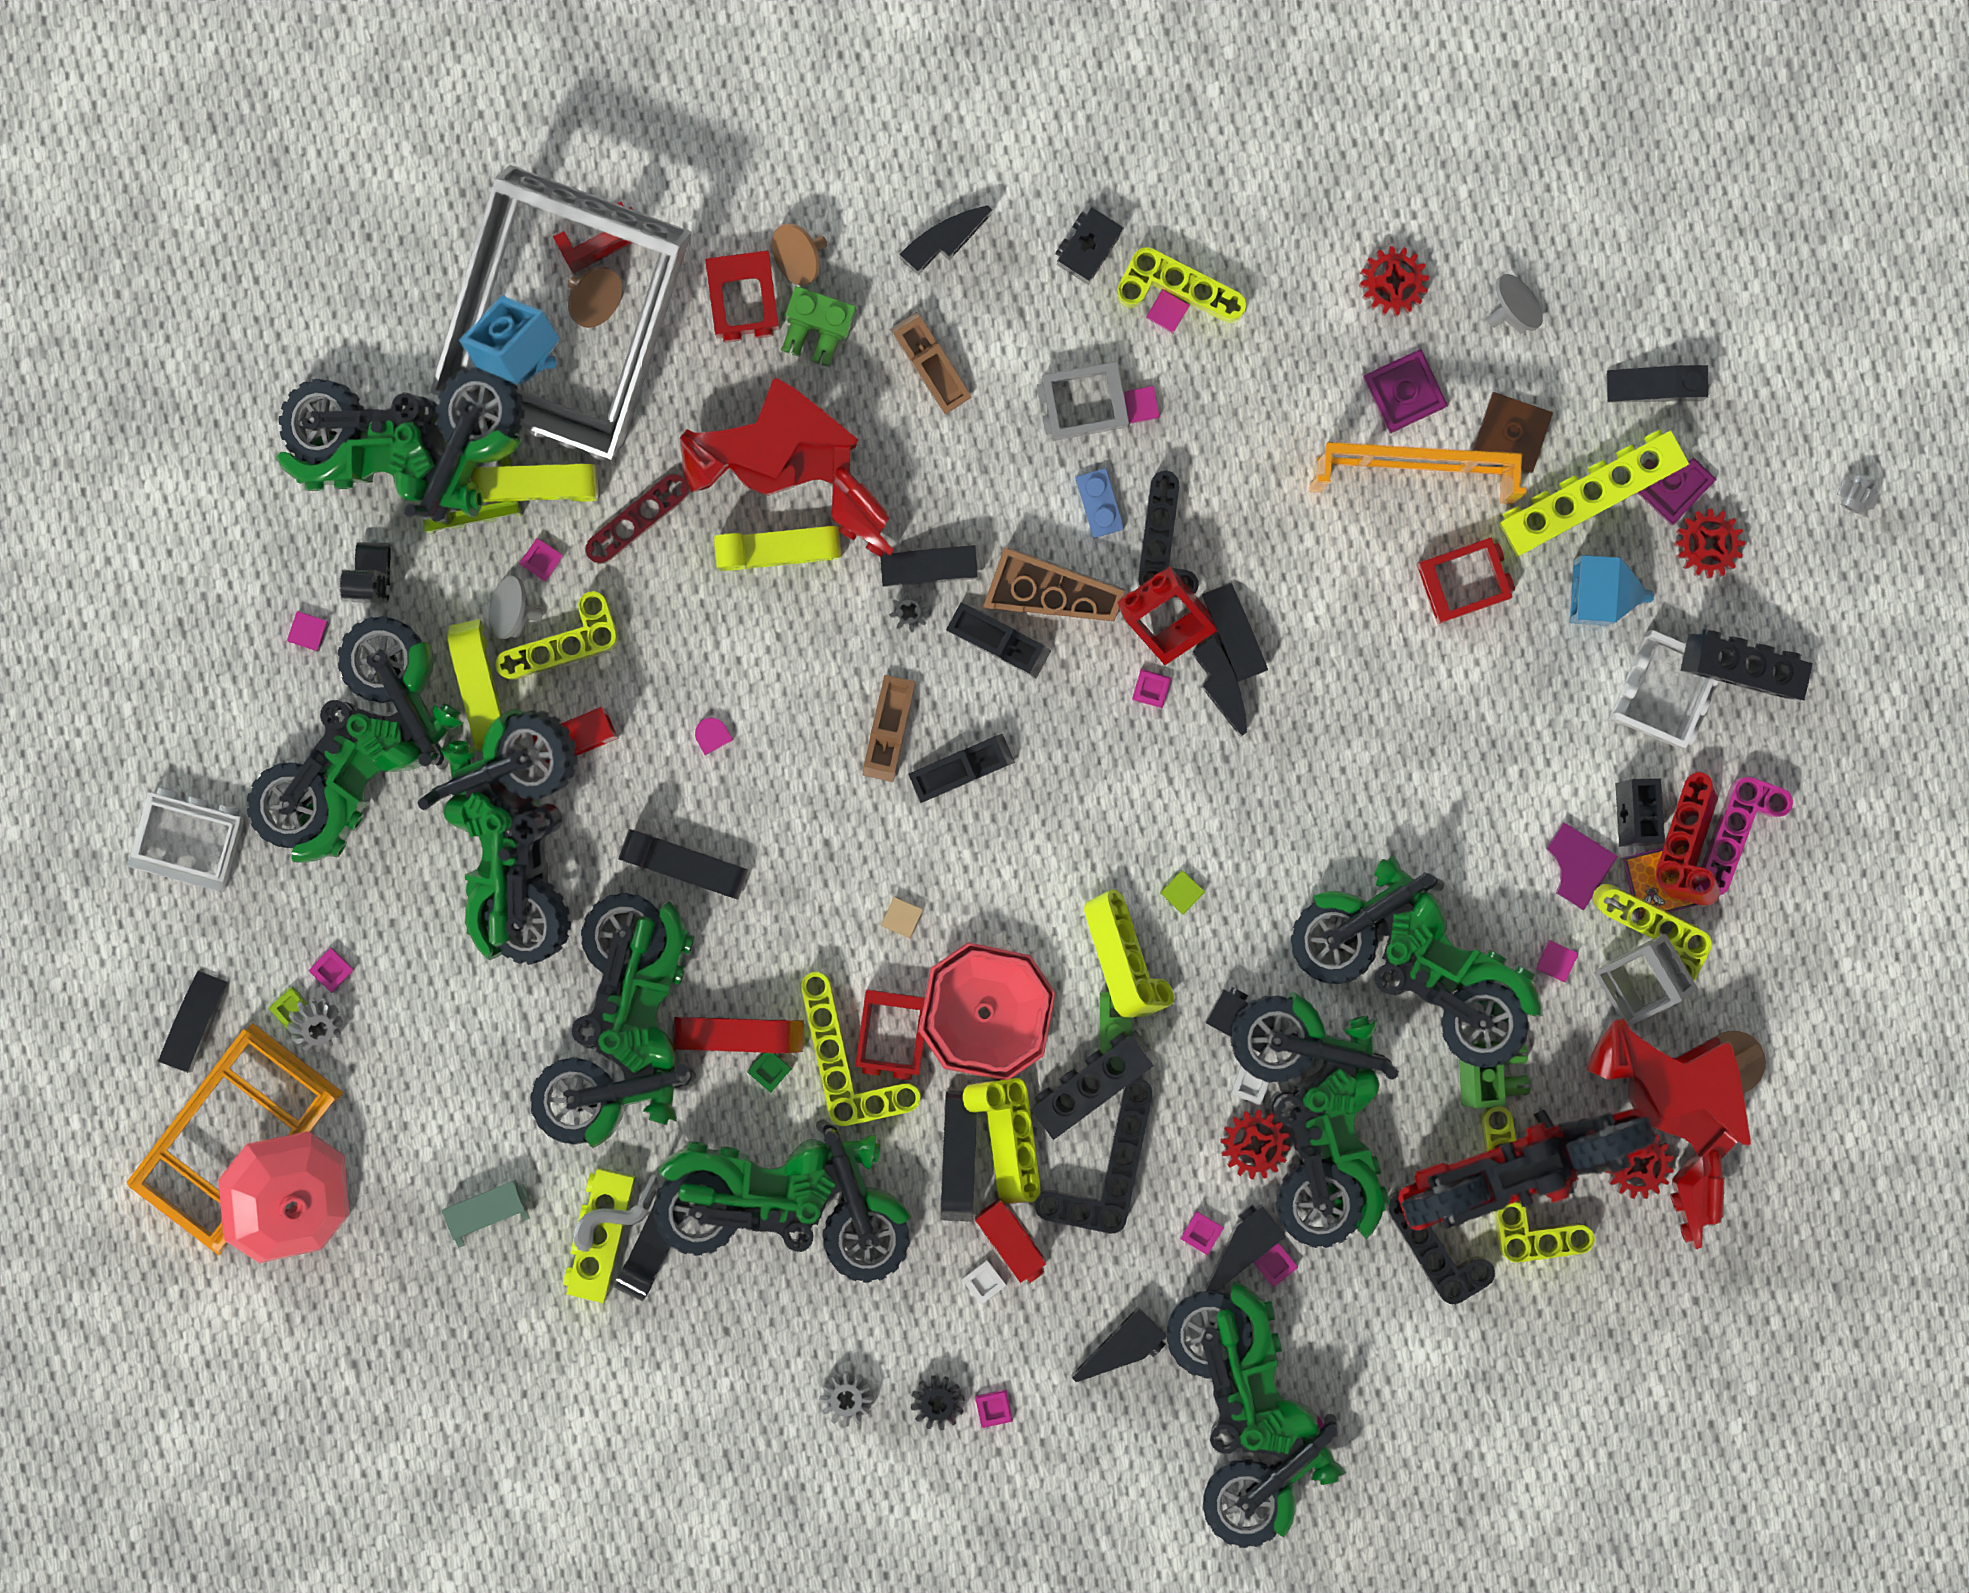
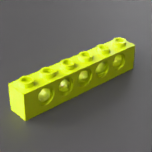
M1661 429L1644 438L1645 445L1635 449L1631 444L1615 453L1618 458L1617 460L1609 464L1602 460L1587 468L1589 475L1580 480L1574 475L1559 483L1561 490L1550 495L1548 490L1531 498L1530 500L1533 505L1521 510L1518 505L1503 513L1502 515L1505 520L1500 522L1499 526L1516 557L1689 465L1672 431L1670 430L1663 434ZM1650 452L1656 457L1657 464L1654 469L1649 470L1641 465L1640 458L1643 453ZM1620 467L1627 471L1629 478L1626 484L1619 485L1613 481L1612 472L1615 468ZM1587 483L1598 485L1600 488L1598 499L1590 500L1585 497L1583 489ZM1566 498L1571 502L1572 511L1569 515H1561L1556 511L1555 503L1557 499ZM1537 513L1542 516L1544 525L1541 530L1534 531L1528 527L1527 517L1529 514Z

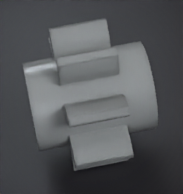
M1854 475L1852 481H1843L1837 495L1843 497L1840 505L1860 515L1863 514L1865 508L1868 510L1874 509L1880 496L1873 492L1876 484L1857 475Z

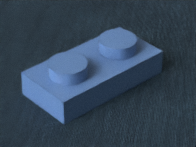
M1106 468L1075 477L1093 539L1124 530Z

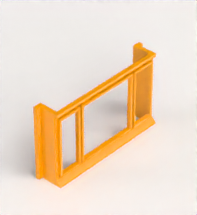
M1326 442L1324 454L1321 457H1317L1316 478L1309 485V492L1322 493L1331 481V465L1501 475L1500 504L1515 503L1526 494V487H1520L1522 454ZM1332 455H1347L1360 457L1358 459L1332 457ZM1374 457L1463 463H1461L1460 465L1403 461H1386L1373 459ZM1480 463V464H1497V465H1504V466H1502V467H1486V466H1476V465Z
M254 1023L249 1028L241 1031L126 1182L128 1187L217 1255H220L227 1246L223 1236L222 1222L211 1233L144 1181L162 1159L220 1204L219 1189L170 1153L168 1149L222 1078L225 1077L289 1126L292 1130L288 1135L307 1131L311 1132L329 1107L336 1103L344 1093ZM248 1044L252 1045L317 1095L299 1121L230 1069Z

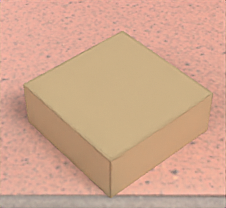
M893 897L881 926L911 938L923 909Z

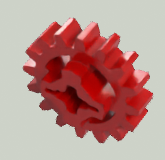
M1394 246L1389 247L1387 255L1382 250H1378L1376 252L1378 260L1369 257L1366 263L1370 269H1362L1360 272L1362 276L1367 277L1366 280L1359 283L1360 288H1367L1368 290L1362 296L1363 300L1371 298L1373 303L1370 308L1373 310L1378 305L1381 306L1383 316L1386 315L1389 309L1393 310L1395 317L1399 316L1401 308L1408 314L1411 313V303L1418 306L1422 303L1418 294L1425 295L1428 292V289L1422 286V283L1429 280V276L1421 275V271L1426 267L1425 263L1417 265L1415 261L1418 255L1415 253L1410 258L1407 257V248L1403 247L1399 254L1395 253ZM1386 262L1385 273L1373 277L1375 270ZM1400 262L1407 265L1412 272L1407 273L1402 269ZM1392 271L1397 280H1402L1396 292L1393 289V285L1386 282L1391 277ZM1415 286L1411 296L1402 301L1404 289ZM1381 290L1388 296L1389 301L1381 298L1376 291Z
M1707 509L1705 517H1703L1700 511L1694 513L1695 521L1688 517L1685 518L1683 522L1687 528H1679L1676 531L1682 537V540L1674 542V546L1681 547L1682 552L1678 553L1676 558L1681 559L1685 557L1687 561L1683 568L1687 569L1693 566L1695 568L1694 576L1696 577L1702 571H1705L1706 578L1710 579L1713 577L1715 570L1721 577L1725 575V566L1731 570L1736 567L1733 558L1741 559L1743 557V554L1737 551L1738 547L1745 545V541L1738 540L1737 538L1743 532V529L1734 530L1732 526L1735 524L1736 519L1724 520L1725 511H1721L1717 517L1714 516L1713 509ZM1714 523L1719 526L1715 530H1707L1700 524ZM1690 535L1694 539V551L1692 553L1689 548ZM1727 535L1730 540L1729 551L1725 548V537ZM1713 537L1715 539L1713 543L1715 549L1706 550L1704 548L1706 544L1704 538L1709 539ZM1704 558H1713L1718 564L1707 565L1700 561Z
M1259 1109L1256 1110L1254 1117H1250L1248 1111L1245 1110L1243 1111V1120L1240 1121L1237 1117L1233 1116L1232 1120L1235 1126L1233 1128L1224 1127L1229 1136L1228 1138H1221L1220 1142L1227 1145L1228 1149L1223 1150L1221 1154L1222 1156L1231 1157L1227 1163L1229 1168L1236 1164L1239 1166L1237 1175L1241 1176L1246 1170L1250 1179H1254L1256 1172H1260L1263 1178H1267V1169L1270 1168L1277 1173L1278 1168L1275 1163L1277 1161L1283 1163L1287 1161L1281 1153L1282 1151L1290 1150V1146L1283 1144V1140L1288 1138L1289 1134L1279 1132V1129L1283 1126V1123L1280 1121L1275 1124L1271 1123L1273 1114L1269 1113L1264 1119ZM1255 1123L1266 1125L1273 1133L1262 1134L1257 1130ZM1244 1126L1245 1135L1241 1142L1234 1144L1237 1132ZM1255 1136L1258 1140H1269L1259 1146L1260 1151L1257 1153L1251 1148H1243L1251 1143L1250 1137ZM1276 1145L1274 1155L1266 1162L1265 1155L1269 1147ZM1246 1154L1252 1157L1255 1166L1243 1163L1237 1156Z
M1655 1134L1657 1141L1654 1143L1652 1150L1628 1158L1631 1167L1621 1169L1617 1173H1612L1613 1177L1609 1179L1608 1183L1610 1185L1619 1183L1618 1193L1623 1194L1628 1189L1629 1198L1635 1199L1637 1192H1640L1642 1198L1647 1199L1649 1195L1648 1190L1659 1194L1658 1184H1669V1181L1664 1176L1665 1173L1674 1172V1169L1667 1166V1162L1672 1161L1674 1157L1664 1154V1151L1669 1147L1667 1143L1657 1144L1660 1138L1659 1135ZM1635 1157L1645 1159V1162L1642 1163L1644 1168L1642 1171L1637 1169L1631 1170L1635 1165L1633 1160ZM1659 1160V1169L1655 1176L1653 1174L1654 1163ZM1637 1177L1641 1179L1644 1185H1631L1626 1180Z

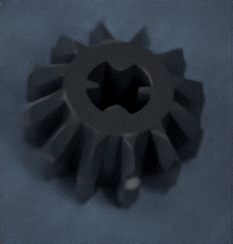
M932 1375L931 1387L921 1380L919 1386L924 1393L919 1391L912 1392L911 1396L922 1402L912 1403L910 1405L911 1410L922 1409L915 1419L917 1422H920L927 1416V1429L932 1428L933 1421L935 1420L938 1421L939 1430H944L945 1424L943 1419L945 1418L951 1425H955L956 1419L951 1412L962 1415L964 1412L961 1407L954 1405L965 1401L964 1395L953 1396L960 1386L956 1383L949 1389L946 1388L949 1383V1377L944 1376L941 1385H937V1377ZM936 1395H941L943 1403L947 1404L945 1408L940 1406L939 1411L933 1410V1403L929 1401L931 1397L936 1399Z

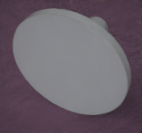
M1511 274L1500 276L1496 281L1495 287L1502 307L1487 318L1488 323L1495 328L1506 320L1520 334L1526 330L1534 331L1539 328L1543 322L1541 307L1532 291L1524 282Z
M507 576L502 579L491 599L489 625L492 634L496 638L507 639L512 636L520 639L527 619L540 621L543 616L541 608L525 605V587L522 580L516 576Z

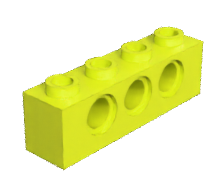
M601 1167L597 1168L596 1174L590 1173L586 1192L591 1194L588 1205L582 1204L578 1222L585 1214L600 1209L598 1198L603 1194L610 1195L615 1203L613 1209L627 1211L636 1176ZM599 1224L598 1226L606 1230L607 1238L602 1243L593 1241L592 1248L588 1252L578 1250L573 1239L570 1254L576 1256L573 1268L567 1266L563 1285L568 1286L567 1295L600 1303L606 1301L625 1225ZM593 1257L598 1261L599 1270L597 1273L589 1274L584 1271L582 1266L584 1258Z

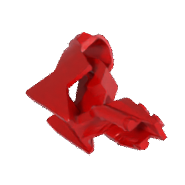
M778 378L772 380L759 418L754 424L700 433L685 429L684 433L681 434L682 467L691 492L709 489L728 468L731 469L745 487L765 496L794 488L797 485L812 480H823L833 484L831 516L832 520L840 525L838 532L853 541L857 536L867 542L865 548L879 557H882L884 553L889 556L892 554L894 549L880 534L890 518L887 515L888 512L862 482L859 483L850 473V450L856 448L859 440L797 389Z
M1624 1018L1613 1020L1596 1044L1586 1070L1608 1080L1629 1078L1628 1099L1632 1108L1640 1109L1645 1117H1649L1652 1127L1685 1139L1693 1146L1696 1153L1674 1175L1672 1185L1675 1193L1670 1194L1675 1212L1681 1211L1684 1223L1680 1224V1230L1685 1243L1690 1242L1691 1246L1695 1249L1702 1248L1703 1226L1721 1223V1219L1724 1218L1725 1178L1722 1176L1721 1159L1737 1142L1746 1146L1751 1145L1739 1068L1730 1043L1721 1044L1718 1037H1713L1689 1051L1672 1058L1635 1034Z

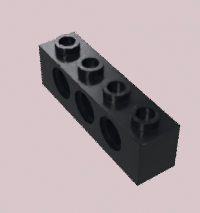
M1702 629L1701 634L1688 633L1680 671L1784 699L1805 701L1813 663L1801 660V654L1790 651H1782V655L1774 653L1775 647L1756 643L1754 648L1747 646L1748 640L1733 636H1729L1728 640L1721 639L1720 632ZM1720 652L1722 653L1721 662L1719 661ZM1747 659L1749 661L1748 668H1746ZM1775 666V675L1773 676V668Z
M1134 1030L1129 1035L1125 1031L1121 1032L1109 1042L1112 1047L1105 1053L1097 1050L1084 1060L1087 1066L1077 1072L1075 1068L1071 1069L1059 1079L1062 1083L1053 1091L1050 1087H1047L1034 1097L1037 1103L1030 1110L1053 1140L1143 1075L1159 1061L1137 1030ZM1111 1057H1120L1125 1063V1070H1115L1110 1063ZM1093 1075L1097 1077L1100 1082V1088H1089L1085 1082L1086 1076ZM1061 1094L1071 1095L1074 1098L1075 1106L1073 1108L1065 1107L1060 1100Z

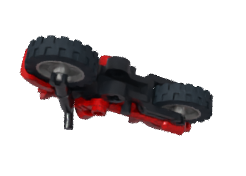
M1633 1108L1615 1114L1610 1112L1595 1118H1583L1577 1121L1559 1123L1554 1126L1547 1112L1543 1109L1533 1114L1539 1124L1526 1128V1136L1515 1142L1502 1144L1500 1147L1449 1165L1442 1162L1416 1171L1414 1176L1415 1182L1404 1187L1399 1192L1398 1199L1408 1226L1413 1230H1422L1443 1221L1445 1229H1449L1455 1225L1460 1226L1467 1221L1507 1208L1508 1205L1520 1201L1522 1207L1534 1204L1532 1198L1534 1194H1538V1196L1546 1195L1547 1198L1550 1197L1552 1203L1569 1198L1570 1194L1575 1193L1573 1182L1579 1179L1578 1175L1600 1174L1611 1171V1173L1620 1172L1621 1169L1631 1167L1628 1158L1652 1150L1657 1139L1650 1119L1645 1117L1640 1109Z

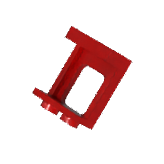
M622 201L616 203L618 205L624 206ZM565 231L553 236L573 274L633 243L602 232L573 247Z
M769 250L705 259L716 337L723 338V342L728 343L741 341L742 335L754 334L755 338L774 336L773 331L780 330ZM757 279L761 287L764 319L757 323L729 325L726 321L723 285L727 282Z

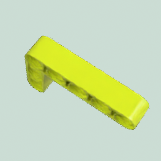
M822 972L807 974L801 983V990L831 1120L836 1125L849 1126L915 1110L920 1103L921 1093L917 1086L909 1082L855 1093L831 982ZM812 977H819L824 981L825 990L822 994L813 995L808 991L807 983ZM820 1008L828 1009L832 1014V1021L827 1026H820L814 1020V1014ZM825 1040H834L838 1044L839 1052L835 1057L829 1058L822 1053L821 1045ZM833 1071L842 1072L846 1077L844 1087L840 1089L832 1088L828 1082L829 1074ZM904 1088L911 1089L915 1093L916 1100L910 1106L901 1105L897 1099L898 1092ZM872 1095L880 1096L884 1101V1109L879 1113H872L866 1107V1101ZM841 1102L850 1104L853 1109L852 1117L847 1120L839 1119L835 1114L837 1104Z
M1502 1106L1486 1108L1481 1115L1485 1152L1494 1149L1499 1143L1515 1142L1513 1117L1509 1110ZM1501 1111L1504 1114L1505 1122L1500 1128L1493 1129L1489 1124V1117L1493 1112ZM1520 1201L1507 1206V1208L1515 1207L1518 1211V1218L1514 1223L1506 1224L1503 1221L1502 1214L1506 1208L1494 1212L1500 1252L1511 1262L1520 1263L1583 1254L1591 1250L1595 1243L1593 1231L1581 1223L1529 1229L1526 1207H1522ZM1576 1230H1583L1586 1234L1585 1243L1578 1247L1573 1246L1571 1243L1572 1233ZM1545 1234H1551L1554 1237V1246L1548 1251H1542L1539 1247V1240ZM1516 1238L1522 1241L1523 1249L1518 1255L1514 1256L1508 1253L1507 1245L1512 1239Z

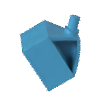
M502 295L459 341L476 367L515 384H522L533 378L538 372L556 367L557 360L555 356L549 355L560 338L544 312Z
M1581 555L1573 560L1569 621L1571 624L1609 626L1620 620L1638 604L1643 602L1650 603L1654 599V593L1643 587L1621 558Z

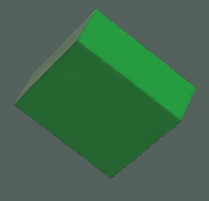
M763 1053L747 1073L771 1093L792 1068L775 1053Z

